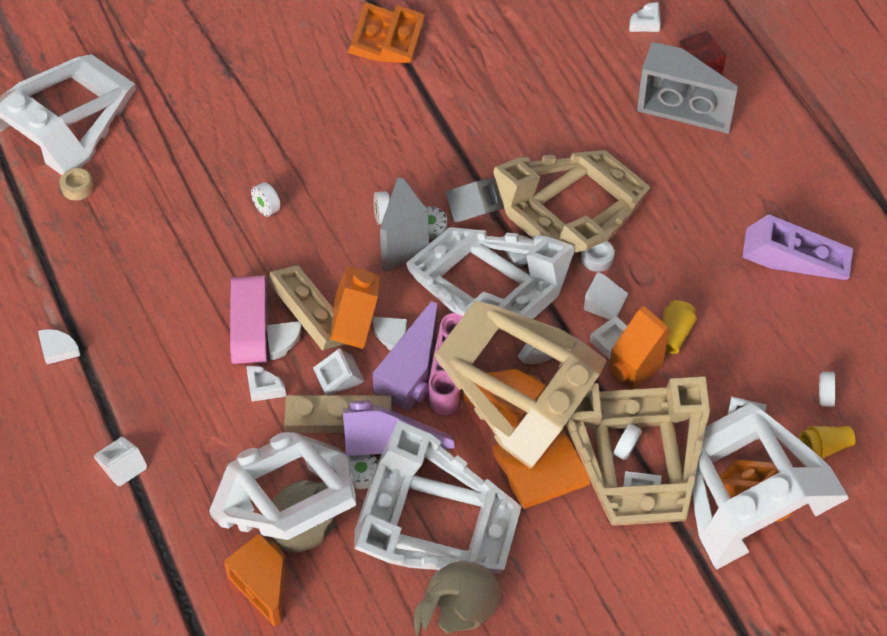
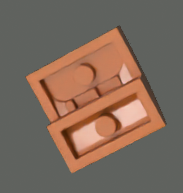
M364 2L348 53L383 62L410 63L425 14L397 4L394 12Z
M563 429L531 469L504 450L499 444L493 445L494 457L508 476L510 489L523 509L590 485L589 476Z

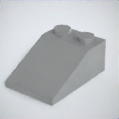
M652 42L642 68L637 111L729 134L738 86L686 50Z

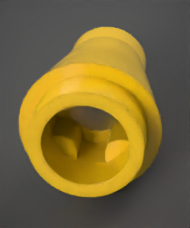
M674 300L669 303L668 307L664 308L663 322L669 327L665 351L667 353L678 354L680 352L683 342L697 320L695 315L696 309L687 302Z
M808 426L805 431L800 432L798 438L822 459L845 448L853 447L855 444V434L850 426Z

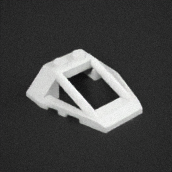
M92 54L76 57L23 80L0 96V131H4L10 125L38 144L41 147L45 163L63 175L70 169L82 168L92 159L96 153V145L101 138L105 139L110 131L109 125L116 115L119 116L135 92L136 85ZM68 78L74 79L99 96L59 117L30 97ZM106 108L83 138L78 141L68 126Z
M449 227L406 264L414 278L454 313L464 316L473 302L479 301L534 319L559 296L574 254V245L548 236L535 235L534 240L519 239V234L506 233L505 238L487 236L485 230ZM488 248L526 254L530 275ZM471 252L520 285L504 299L486 292H482L474 299L441 276Z
M750 402L706 426L695 474L693 500L699 538L716 570L749 553L743 538L802 506L809 504L815 516H818L849 499L832 468L807 445ZM760 438L779 473L730 498L713 463ZM779 441L805 467H793ZM705 481L719 507L714 516H712Z
M398 420L375 468L355 528L354 549L385 562L409 568L440 570L450 563L472 561L485 566L492 573H501L505 569L522 506L490 480L486 479L483 481L466 467L468 463L460 456L453 457L440 446L442 442L435 436ZM424 457H426L471 489L427 479L414 474L422 465ZM409 489L481 507L468 551L400 534L402 528L397 526Z
M295 432L277 434L270 439L269 444L259 449H247L239 453L237 459L228 464L209 510L210 515L224 528H230L237 524L240 531L249 532L253 529L252 527L259 528L261 535L289 540L356 506L355 488L352 483L354 479L351 470L352 461L350 456L346 455L339 448ZM303 456L308 470L321 478L328 488L280 512L255 479ZM250 498L263 515L253 512L255 510L250 501Z

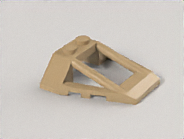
M606 150L572 153L570 158L556 159L554 155H543L541 161L531 162L528 157H521L498 165L493 171L508 218L533 239L535 235L548 236L574 245V252L586 251L611 239L641 205L651 188ZM570 170L534 195L540 179L539 175ZM586 174L619 200L592 220L586 215L568 224H564L543 206L544 203Z
M479 301L473 302L434 354V357L459 390L462 389L476 407L474 411L479 418L485 420L496 434L494 438L499 445L530 469L563 429L601 374L607 361L581 340L559 328ZM498 329L504 330L561 362L558 371L537 400L528 397L472 365ZM475 383L527 412L515 429Z
M706 376L672 378L665 388L599 392V384L594 383L567 421L566 425L575 448L612 526L678 522L687 519L698 460L710 413ZM689 419L684 470L682 473L674 424ZM629 423L637 427L660 426L670 484L617 487L609 429L627 428ZM585 427L592 428L595 431L599 465Z

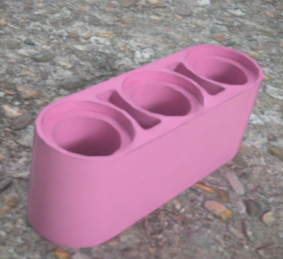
M266 276L231 277L230 352L232 364L267 362Z
M451 313L442 319L435 353L463 316ZM434 357L429 378V405L436 414L450 415L459 409L463 390L457 388Z

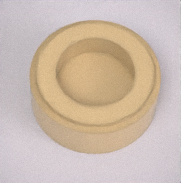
M70 169L60 178L62 194L70 200L85 199L93 192L94 183L92 176L85 169Z

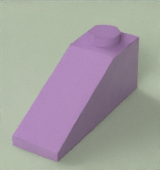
M768 214L746 228L742 258L770 269L847 280L850 278L853 248Z
M433 301L429 303L372 373L374 393L392 396V403L407 412L416 402H422L429 391L428 383L438 325L437 303Z
M371 401L350 402L349 408H343L346 455L382 454L398 420L432 434L442 442L440 446L443 449L455 448L452 435L382 406H372Z

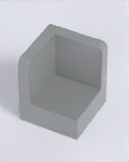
M495 178L476 181L446 191L455 222L503 209Z

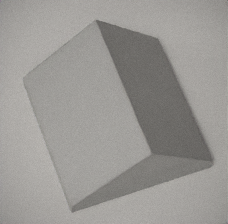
M397 177L380 227L382 270L390 271L408 262L429 244L428 210L404 178Z

